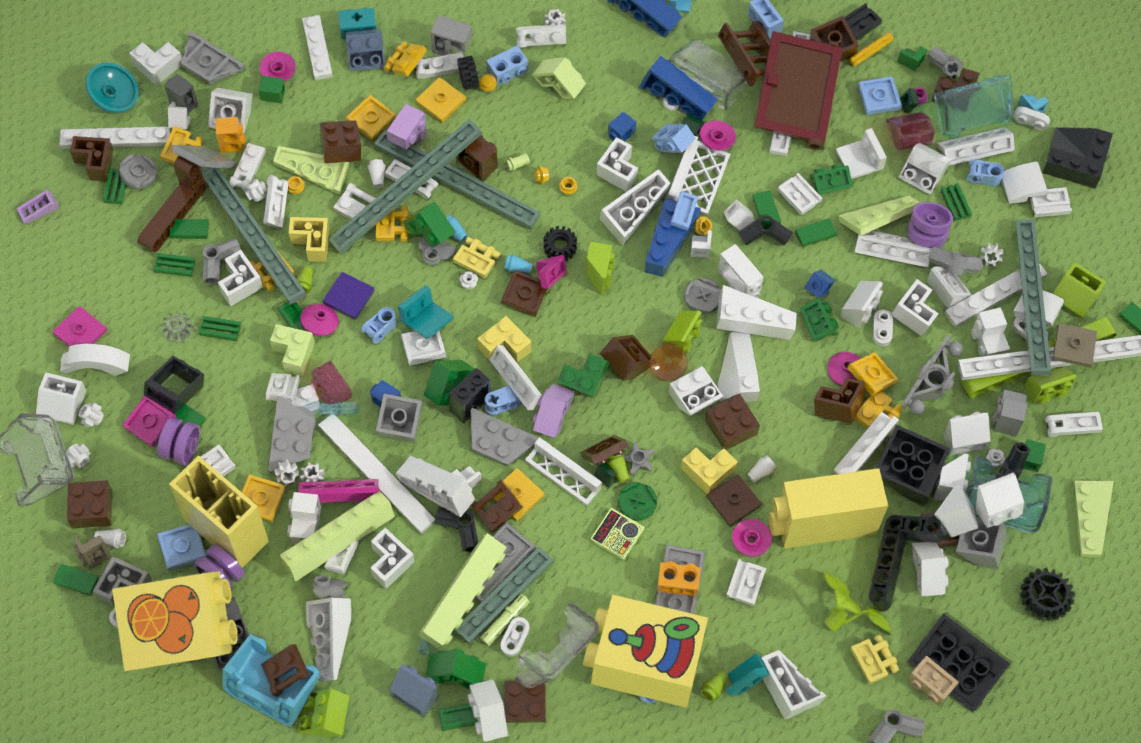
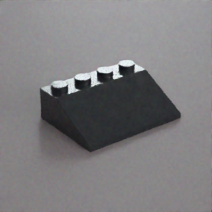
M948 612L942 614L907 661L916 668L928 656L959 682L950 695L972 712L977 709L1012 664L1010 659Z

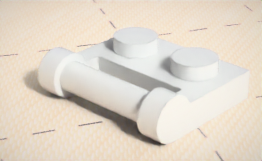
M353 183L347 186L346 191L333 207L335 212L349 220L366 207L352 199V195L368 203L376 199L356 188V185Z

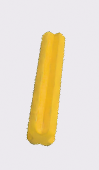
M886 33L850 57L849 63L855 67L891 43L894 39L891 33Z

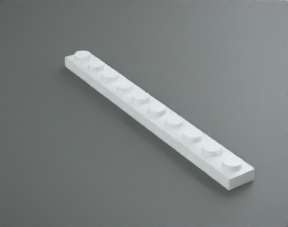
M1141 335L1096 341L1093 362L1141 356ZM1054 347L1049 348L1051 368L1076 365L1053 360ZM1028 351L961 359L958 361L961 379L968 380L1030 371Z

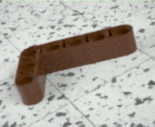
M178 156L174 162V170L179 185L143 229L137 240L139 245L154 253L169 238L171 227H174L173 224L176 225L175 219H184L206 188L200 166L181 156Z

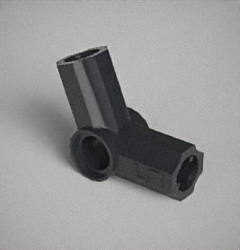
M767 214L760 215L758 219L738 231L746 245L766 233L784 246L793 234L792 231ZM763 219L770 220L769 227H761V222Z
M1015 442L1008 458L1006 457L996 479L1014 473L1018 480L1024 468L1023 464L1030 452L1028 445L1022 442Z
M438 507L435 525L458 529L462 551L472 552L478 544L473 513L466 510L459 517L445 508ZM463 519L471 520L468 524L461 523Z

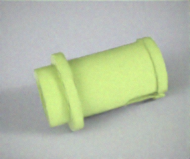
M524 153L515 158L509 157L505 161V165L508 171L512 170L514 172L516 168L529 165L530 161L528 155Z

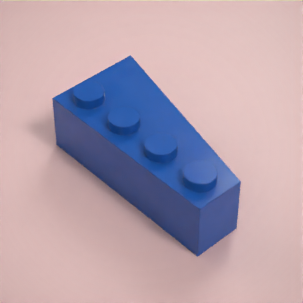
M608 0L611 4L615 2L620 5L619 9L626 12L628 10L634 15V19L645 21L648 28L664 38L673 31L682 19L679 12L671 8L665 0Z
M662 56L652 65L638 87L642 90L646 88L652 91L651 95L657 98L658 96L666 98L669 105H679L682 112L691 114L700 120L705 118L718 100L712 93L705 90Z
M665 199L646 258L645 273L663 277L678 250L683 246L685 239L690 235L696 219L700 217L701 208L695 207L687 231L670 225L677 202Z

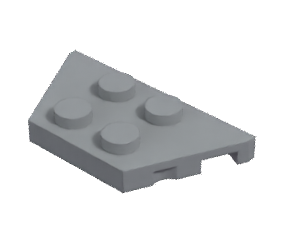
M189 32V40L185 46V54L181 61L182 68L209 85L245 69V64L194 32Z
M277 396L268 471L278 469V462L282 463L288 460L290 464L310 458L314 418L281 396Z
M474 408L471 409L472 451L508 467L515 459L521 457L528 449L534 446L538 440V437Z

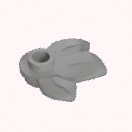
M424 236L419 242V248L423 252V260L428 265H436L441 260H447L456 252V246L447 245L446 240L433 248L425 241Z
M318 575L312 582L313 594L320 599L327 597L344 598L346 593L342 588L347 586L348 582L340 579L330 580L328 576Z

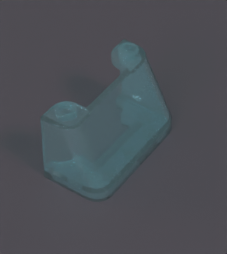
M1011 73L997 75L986 80L933 93L943 135H950V137L959 136L961 131L1000 121V124L1010 122V118L1014 117Z
M977 455L973 461L966 489V495L973 504L974 509H976L978 486L995 480L999 475L991 472L992 463L989 459ZM1044 474L1033 475L1029 483L1017 480L1024 500L1023 513L1015 519L1002 522L1005 523V526L1028 533H1035L1040 529L1049 506L1052 477ZM975 511L976 518L981 519Z

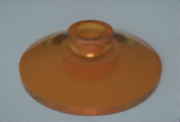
M666 343L654 349L650 356L649 364L652 373L657 378L664 381H673L685 373L688 359L684 350L679 346ZM666 358L672 359L670 363L664 362Z

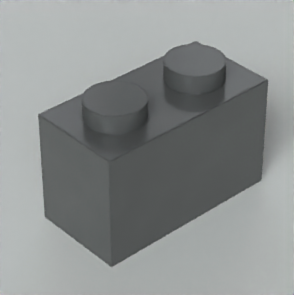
M178 74L167 80L164 86L169 104L176 102V107H186L188 115L198 105L193 85Z

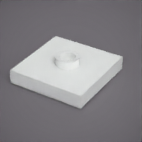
M415 331L401 334L409 366L446 357L439 331L429 339H425Z

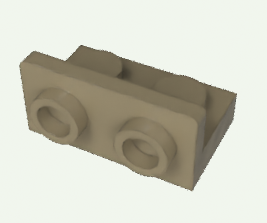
M100 535L90 538L84 545H81L77 537L73 539L76 544L73 547L82 564L87 563L90 569L112 557Z

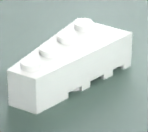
M658 169L603 208L599 219L623 246L668 192L670 182Z
M723 285L719 294L716 329L791 340L796 328L797 313Z
M410 456L396 472L401 484L459 517L464 514L475 500L472 489L465 478L429 464L420 458L417 459Z

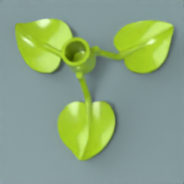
M825 571L821 573L828 585L834 589L836 605L824 620L831 630L836 632L843 624L847 625L850 621L862 615H867L872 622L888 631L890 635L892 634L889 623L879 611L869 606L866 610L861 611L858 604L850 598L849 588L840 578ZM845 609L856 614L847 619L848 614Z

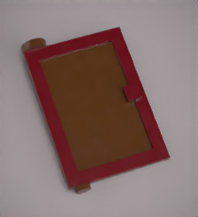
M773 31L754 128L806 140L807 148L822 150L826 140L843 49L839 47V43L831 41L825 44Z

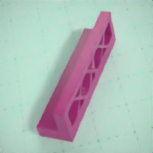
M378 479L299 482V493L316 494L320 503L364 501L373 494L379 493Z

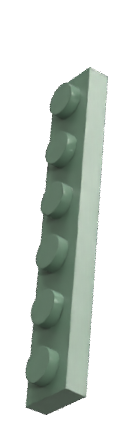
M538 547L454 631L469 645L553 563V559Z

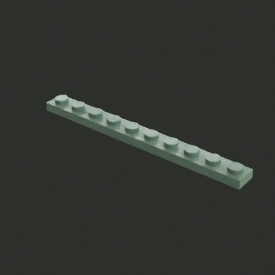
M468 119L328 240L342 254L482 135L481 130Z
M383 131L374 143L376 149L411 167L428 154L413 145H410L406 150L388 141L386 131ZM446 164L432 176L433 179L530 230L540 217L539 211L449 164Z
M208 167L202 170L206 185L288 303L291 305L306 296L305 290L220 169Z
M1016 220L1015 227L1031 376L1051 375L1035 220Z

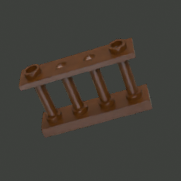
M753 21L747 31H732L729 24L724 23L717 36L749 87H753L757 78L763 77L765 69L757 70L754 64L765 63L766 65L771 39L759 21ZM738 38H749L751 43L741 44ZM757 50L760 56L749 57L746 51Z

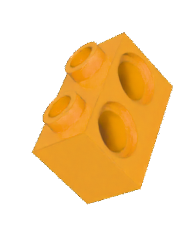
M238 117L215 118L216 137L220 152H243L242 145L246 144L245 133H243V125L239 124Z
M672 561L660 563L657 592L697 597L701 567H696L695 564L690 563L678 565ZM672 574L674 578L666 579L664 575ZM691 576L694 581L688 582L684 577Z

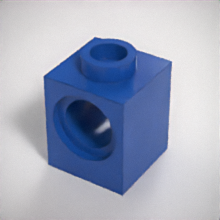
M622 112L608 124V135L613 141L617 137L625 142L636 132V121L625 112Z
M820 269L813 272L804 288L818 298L827 295L836 279Z
M384 380L375 384L370 391L371 402L380 408L383 394L401 397V392Z

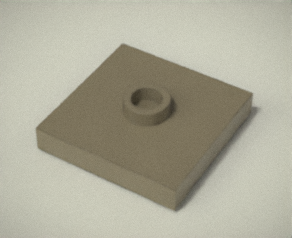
M1059 323L1053 360L1091 368L1097 331Z

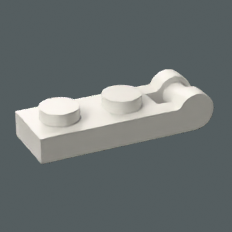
M565 24L516 28L518 47L566 44ZM530 34V38H525V35Z
M463 53L428 59L421 58L415 66L417 78L425 79L459 72L457 58H462Z
M250 143L247 144L237 169L230 179V185L233 188L239 187L243 191L247 190L245 185L254 180L266 150L264 147Z
M394 159L385 171V177L396 182L411 167ZM431 178L424 183L427 185L425 188L421 186L415 191L426 200L430 198L432 190H435L438 186V183Z
M270 175L267 179L268 191L263 224L280 229L283 228L288 181L284 179L279 180L276 176Z
M1099 412L1049 415L1045 417V423L1049 428L1047 430L1048 437L1101 433L1103 430ZM1056 423H1061V427H1056Z

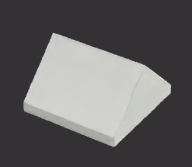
M933 267L931 269L927 283L947 309L972 296L959 277L948 272L947 268Z
M956 483L934 514L950 537L978 529L974 506L962 487Z

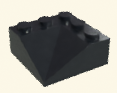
M1056 127L1042 173L1096 189L1103 172L1113 133L1097 128Z
M896 424L876 469L880 470L884 483L907 499L925 506L951 448Z

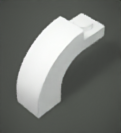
M99 344L69 346L68 352L62 354L60 371L67 374L78 369L93 368L117 376L128 372L130 354L114 347Z

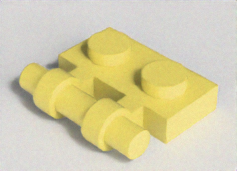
M468 237L465 243L470 245V247L462 245L453 258V263L486 279L495 265V261L490 258L499 259L501 253L492 246L488 247L482 244L478 239L474 240ZM477 250H480V251L484 252L485 254L482 255V254H480V253H478V252H476V251H477Z
M881 634L874 637L876 645H872L870 639H867L852 646L850 649L869 685L887 677L888 672L886 668H890L893 674L900 671L896 657L892 656L888 649L889 644L887 641H884ZM877 652L882 653L885 658L884 661H881Z

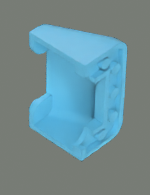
M250 634L223 668V689L230 696L281 724L292 726L319 680L320 671L313 665H305L309 673L306 679L299 680L284 689L279 696H273L261 663L274 655L267 652L268 648L264 639ZM295 668L278 679L279 683L296 673L297 669Z

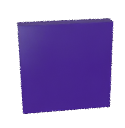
M342 272L323 299V304L356 320L374 293L375 288Z

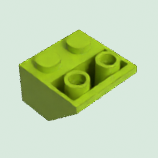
M590 242L586 276L598 292L605 296L606 289H610L615 253H612V245Z
M1074 262L1053 294L1064 299L1062 305L1064 308L1083 318L1101 294L1107 282Z
M698 310L680 311L665 335L661 349L681 359L685 353L688 354L693 345L691 343L694 338L697 339L701 332L702 312Z
M1057 367L1051 369V375H1033L1028 377L1024 387L1033 405L1038 403L1046 404L1053 398L1058 397V399L1066 397L1077 376L1065 367Z
M331 688L311 692L301 710L297 733L327 738L342 736L349 695Z

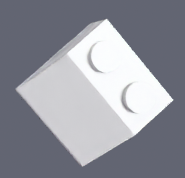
M216 88L211 92L208 127L216 129L215 118L238 117L239 124L243 125L244 133L251 113L253 94Z
M1014 473L978 486L975 511L987 528L1000 525L1004 521L1015 519L1022 515L1024 500Z

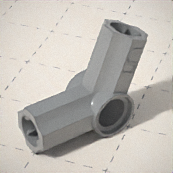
M936 46L931 49L927 60L941 68V71L954 79L965 64Z
M236 238L218 245L209 244L203 249L204 283L213 285L220 281L222 261L241 250Z
M936 246L930 251L928 257L929 262L947 268L948 272L957 275H963L964 272L977 273L983 268L982 258L978 256H967L959 252H950Z
M889 710L868 739V742L889 743L896 732L921 738L925 720L901 714L897 710ZM894 718L897 725H891L887 719Z

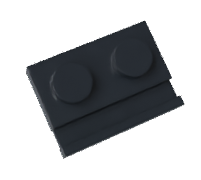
M866 3L844 17L856 40L882 24V19L872 9H869Z

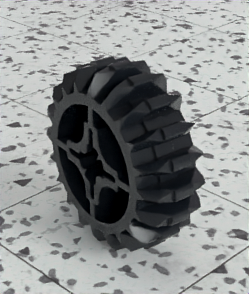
M1046 567L1043 569V572L1040 569H1036L1035 573L1030 572L1028 577L1024 578V584L1020 586L1022 591L1019 597L1024 598L1021 604H1027L1025 610L1033 611L1032 617L1037 614L1039 615V620L1045 617L1047 622L1052 618L1056 621L1059 619V616L1064 617L1066 612L1071 610L1070 605L1074 604V599L1072 598L1075 596V592L1070 591L1073 585H1067L1069 578H1062L1063 572L1057 575L1055 574L1056 570L1052 569L1050 573ZM1033 585L1036 588L1035 591L1038 594V597L1036 599L1034 598L1032 593ZM1058 590L1062 596V603L1058 601L1059 598L1056 594ZM1044 593H1045V594H1046V593H1048V594L1051 593L1050 597H1049V595H1048V596L1045 595L1044 597H1042V596L1044 595Z

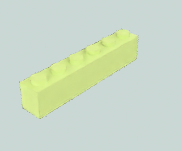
M379 491V493L368 497L280 555L285 570L296 582L328 561L332 556L334 557L335 554L337 555L348 548L354 541H358L395 517L390 501Z
M488 533L481 537L418 635L437 649L443 645H448L453 637L450 635L454 628L457 630L463 622L462 615L464 612L468 613L474 605L472 602L475 595L478 597L483 591L484 586L482 584L494 574L495 570L493 567L496 563L500 564L505 557L503 552L506 546Z

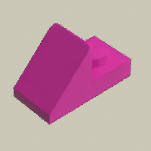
M564 255L536 262L538 277L541 281V287L544 289H549L567 273Z

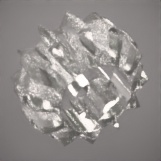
M177 311L176 315L170 313V318L164 317V323L161 324L162 335L165 338L167 337L169 343L173 340L175 344H178L179 340L185 343V338H191V332H194L193 321L188 318L186 313L182 315L179 311Z

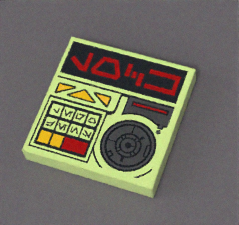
M610 508L590 541L624 561L645 530V527L615 509Z

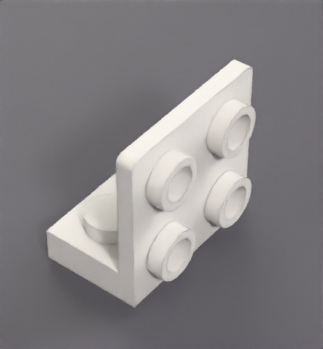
M872 128L865 130L861 141L836 149L843 166H849L851 179L884 169L887 157Z

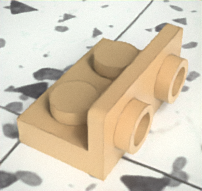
M928 656L921 661L908 678L915 689L923 691L931 702L938 705L944 702L946 697L959 683Z

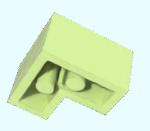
M566 57L544 59L532 74L542 88L554 87L563 99H575L586 84L582 79V75L574 69L572 63Z
M276 324L270 339L272 350L285 354L283 359L285 372L303 376L315 344L313 333Z

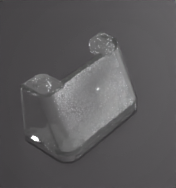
M692 39L669 58L671 64L683 71L699 85L711 91L719 99V107L725 111L748 84L733 60L707 46L699 39Z
M21 413L0 434V449L7 455H15L25 487H20L15 493L18 506H29L67 486L68 483L74 480V472L58 425L53 417L44 414Z
M571 602L564 611L567 617L565 626L559 633L560 643L549 655L541 649L535 654H529L525 650L518 658L515 680L527 688L537 687L556 680L595 639L599 631L598 622Z

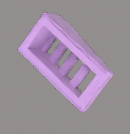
M47 189L16 209L23 223L27 224L56 211L60 206L54 194ZM27 209H28V211H29V213H30L29 216H27V214H26V212H25V210H27Z

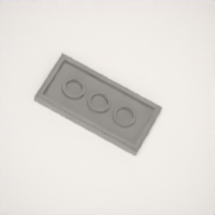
M173 145L171 150L173 153L200 167L234 168L236 164L232 159L206 146Z
M507 522L492 536L506 546L503 552L505 557L500 564L496 563L493 567L495 572L489 580L486 579L482 584L484 589L478 597L475 595L474 599L479 603L485 600L536 549L534 544Z
M666 545L663 563L672 561L678 565L690 563L695 564L696 567H701L700 585L705 552ZM672 574L664 575L666 579L674 578ZM691 576L684 577L688 582L694 581ZM657 592L655 605L694 614L697 597Z

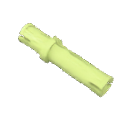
M520 594L510 606L504 609L505 611L480 637V640L489 647L507 628L510 622L519 617L521 611L530 601Z

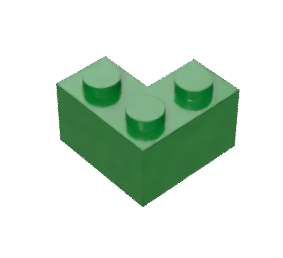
M435 201L417 210L403 221L407 232L412 237L422 233L425 241L432 248L441 244L456 232Z
M589 354L582 371L564 364L557 382L596 398L610 362Z
M463 360L435 361L424 396L438 406L449 405V393L475 368Z
M452 649V651L448 652L439 651L429 655L425 677L431 678L438 684L454 682L470 689L469 685L483 682L486 663L479 661V658L476 656L464 654V651L461 649Z

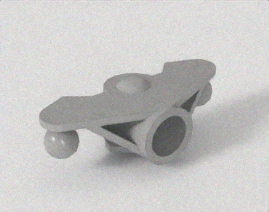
M946 336L933 357L920 368L919 377L902 404V409L909 406L913 414H921L925 409L924 402L922 401L940 399L945 391H949L954 384L953 378L956 373L952 372L950 375L945 348H947L951 356H958L962 353V345L959 342H950L951 336ZM929 380H935L939 383V385H935L931 383Z

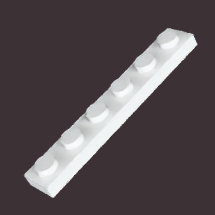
M171 128L60 130L59 145L61 149H71L73 136L110 138L113 148L165 146L171 133Z
M1040 265V273L1042 280L1046 278L1048 273ZM1020 269L948 308L944 312L945 316L956 328L976 317L980 312H984L1022 291Z

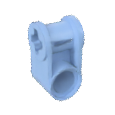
M976 159L969 162L968 182L998 186L1001 183L1004 173L1002 165Z
M388 307L382 308L362 326L361 332L372 338L374 344L379 343L395 328L397 324L395 312ZM386 317H391L389 321L383 320Z
M507 385L501 389L489 392L485 396L484 409L487 414L494 416L515 409L522 402L510 386Z

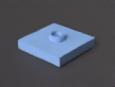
M893 76L858 82L857 86L866 115L901 110L902 105Z
M190 525L157 534L168 571L194 564L201 556L206 557L200 534Z

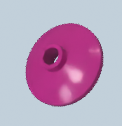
M272 52L266 55L260 63L262 76L284 78V82L289 80L296 70L294 59L285 52Z
M710 121L702 126L700 138L707 147L713 150H726L735 143L736 133L729 124L723 121Z
M312 304L302 311L301 324L307 332H311L316 336H327L337 329L339 319L331 307L324 304Z
M841 352L834 355L827 367L829 377L839 386H842L846 378L857 380L844 365H849L861 358L851 352Z
M746 519L738 523L734 528L732 541L734 547L741 554L756 557L764 554L769 549L772 535L768 526L762 521ZM753 538L755 542L750 543L748 539Z

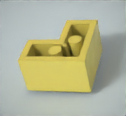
M290 217L289 237L291 244L306 245L308 261L327 262L330 231L328 218Z
M507 316L477 338L478 349L488 359L491 358L497 345H503L517 363L532 351V341Z
M695 448L682 459L681 470L708 494L736 471L738 461L725 449H722L715 457L709 460Z

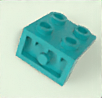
M426 285L398 306L401 322L425 339H429L454 319L452 314L433 302L431 288Z

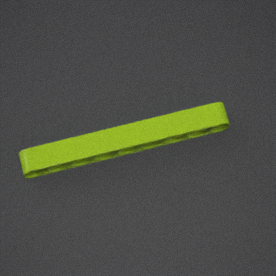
M1107 317L1080 327L1097 331L1096 341L1113 339L1117 335ZM1056 338L1048 341L1049 348L1055 347ZM1027 371L968 380L961 379L960 383L971 399L1031 373Z

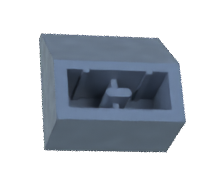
M381 28L346 32L350 71L377 69L385 66Z
M402 664L390 687V696L422 717H425L438 699L436 682L427 676L424 678L419 675L418 670L410 665L407 667Z

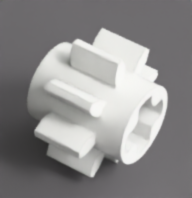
M559 9L549 10V15L544 16L545 25H566L565 13L561 14Z
M254 179L245 185L247 190L244 192L249 200L253 199L254 202H258L267 196L265 191L268 189L263 181L259 182L258 179Z
M988 242L986 248L981 247V251L984 254L980 255V258L986 260V266L988 264L996 266L997 261H1002V257L999 255L1003 254V249L998 250V243L990 245ZM992 252H995V255L988 256V253L992 254Z
M96 403L83 405L79 411V417L82 418L81 423L87 427L99 425L104 416L100 411L102 407Z
M74 444L66 451L68 456L65 458L72 468L76 465L82 468L89 463V455L91 453L84 444L81 446Z
M288 460L282 463L278 462V469H274V473L277 475V482L283 481L285 486L288 483H295V477L300 475L298 470H296V463L291 465Z
M308 463L306 468H301L304 474L300 476L301 481H324L322 477L325 475L324 469L319 470L318 463L316 465Z

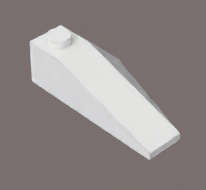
M730 332L717 385L723 395V398L719 400V404L741 394L745 402L758 401L760 393L758 374L751 338L748 333Z
M326 598L306 602L307 627L311 628L313 638L310 640L317 652L315 661L317 669L320 671V681L337 680L351 622V599Z

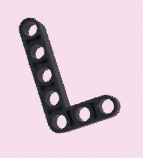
M891 515L887 518L869 592V599L878 611L885 612L892 605L906 540L938 543L945 539L946 531L938 519L906 515ZM884 597L881 601L877 602L879 598Z

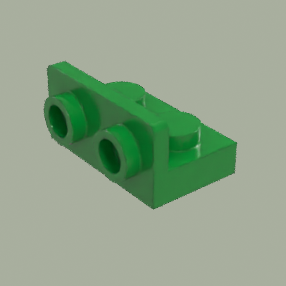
M842 163L832 165V169L826 171L824 167L815 169L814 174L809 176L810 179L813 178L816 192L821 195L853 187L849 166H842Z
M818 298L800 307L815 342L831 334L839 335L837 330L839 325L836 319L831 317L830 312H832V309L827 301L824 302Z

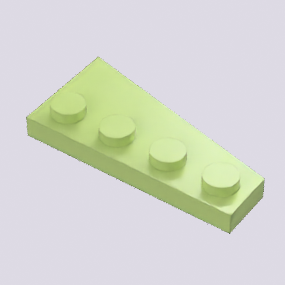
M905 196L838 215L839 222L859 235H864L912 213L914 207L920 202L911 196Z
M1074 481L1073 483L1080 557H1100L1102 555L1114 481Z

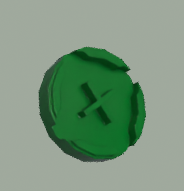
M639 482L628 484L621 490L618 506L620 512L634 521L648 519L656 510L657 496L655 491L650 486Z

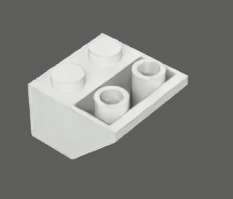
M918 143L914 146L898 178L931 195L947 170L951 159L922 143Z
M860 281L842 308L840 318L857 328H860L863 323L866 324L871 317L872 309L875 310L881 301L879 299L883 294L881 290L883 283L880 281Z
M703 366L670 383L669 395L677 407L690 416L723 398V395Z
M45 372L38 390L36 416L74 425L87 392L83 382Z
M975 412L965 417L958 415L949 420L943 434L946 447L951 448L949 456L987 449L990 443L988 413Z
M963 454L942 467L935 483L933 500L944 502L956 483L966 491L968 485L966 475L969 473L971 462H968L969 454Z

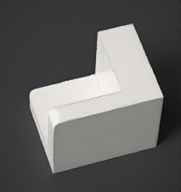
M171 102L168 107V128L175 126L180 129H187L190 125V116H187V108L176 107V102Z
M737 199L724 211L727 221L738 230L755 221L752 212Z
M708 230L707 237L692 236L691 257L709 258L712 230Z
M470 466L461 473L458 469L452 472L465 478L471 489L482 481V474L479 471L476 473Z

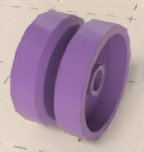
M933 202L919 203L913 209L907 234L913 242L927 248L940 247L947 241L953 215L946 207Z
M170 417L165 423L159 438L158 457L168 461L174 458L175 463L187 466L194 457L199 443L200 426L191 422H187L184 425L183 420Z
M213 544L206 551L208 558L201 556L193 564L199 574L220 571L221 579H227L230 588H232L230 580L238 582L245 575L244 570L237 561L217 544Z

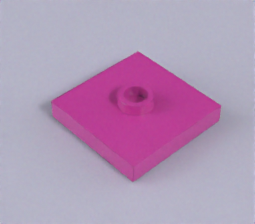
M79 306L52 332L69 347L78 344H94L108 330L107 327Z
M144 396L122 426L154 448L159 441L167 420L170 417L176 418L177 416Z

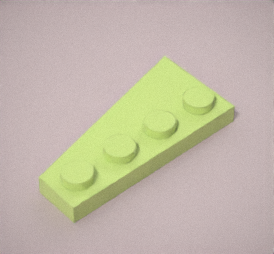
M278 146L273 160L275 166L339 195L349 167V162L324 164L323 155L282 146Z

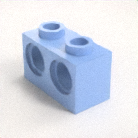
M753 0L749 3L748 16L752 21H759L770 38L773 31L782 32L784 20L769 0Z
M518 45L486 60L487 71L496 78L497 86L502 83H508L511 79L522 76L528 71V60Z
M665 124L652 137L655 147L659 151L682 153L696 139L687 124Z

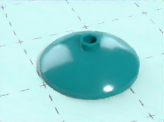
M100 63L94 66L86 76L85 87L88 96L94 104L111 113L128 111L138 99L139 89L135 78L120 65Z

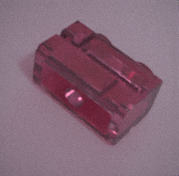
M328 361L321 367L319 366L312 370L311 383L315 389L319 388L322 394L320 395L325 404L329 403L334 408L352 397L351 389L332 361Z

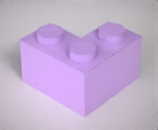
M405 104L387 130L388 141L406 150L410 145H418L427 135L425 113Z
M555 384L546 389L537 404L540 408L539 412L535 413L532 423H535L533 430L555 438L560 432L565 414L570 409L575 391Z

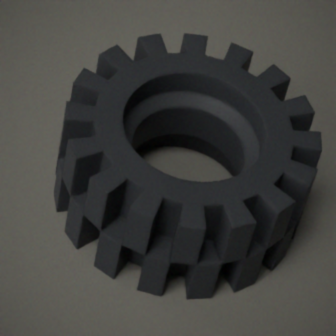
M472 55L457 58L458 70L464 90L478 88L479 79Z
M556 226V230L553 227L550 228V232L547 231L546 236H544V253L547 254L548 258L564 255L565 262L568 261V257L570 259L573 258V254L575 255L577 249V237H575L574 231L571 233L570 228L565 230V226H562V229ZM559 239L565 240L567 246L562 249L556 248L553 245L554 241Z

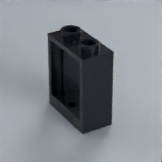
M172 356L144 382V396L176 414L203 387L204 374L200 370L188 365L185 361ZM173 373L190 383L179 395L161 385Z
M477 367L449 393L450 412L463 424L471 417L470 412L472 408L479 410L485 404V396L490 392L491 380Z

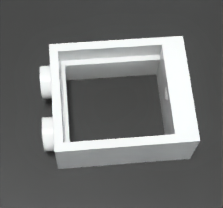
M736 244L720 254L718 273L731 288L758 298L761 292L763 275Z

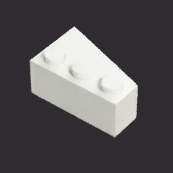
M778 650L761 657L769 672V675L763 681L785 720L820 705L826 697L822 691L819 692L811 684L812 681L805 678L797 670L798 668L781 651Z

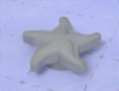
M635 442L633 452L630 455H621L624 456L626 462L632 464L631 475L635 474L640 467L646 468L650 472L652 471L648 458L655 453L653 449L643 451L638 448V443Z

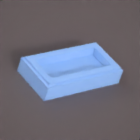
M680 191L670 225L688 231L698 196Z

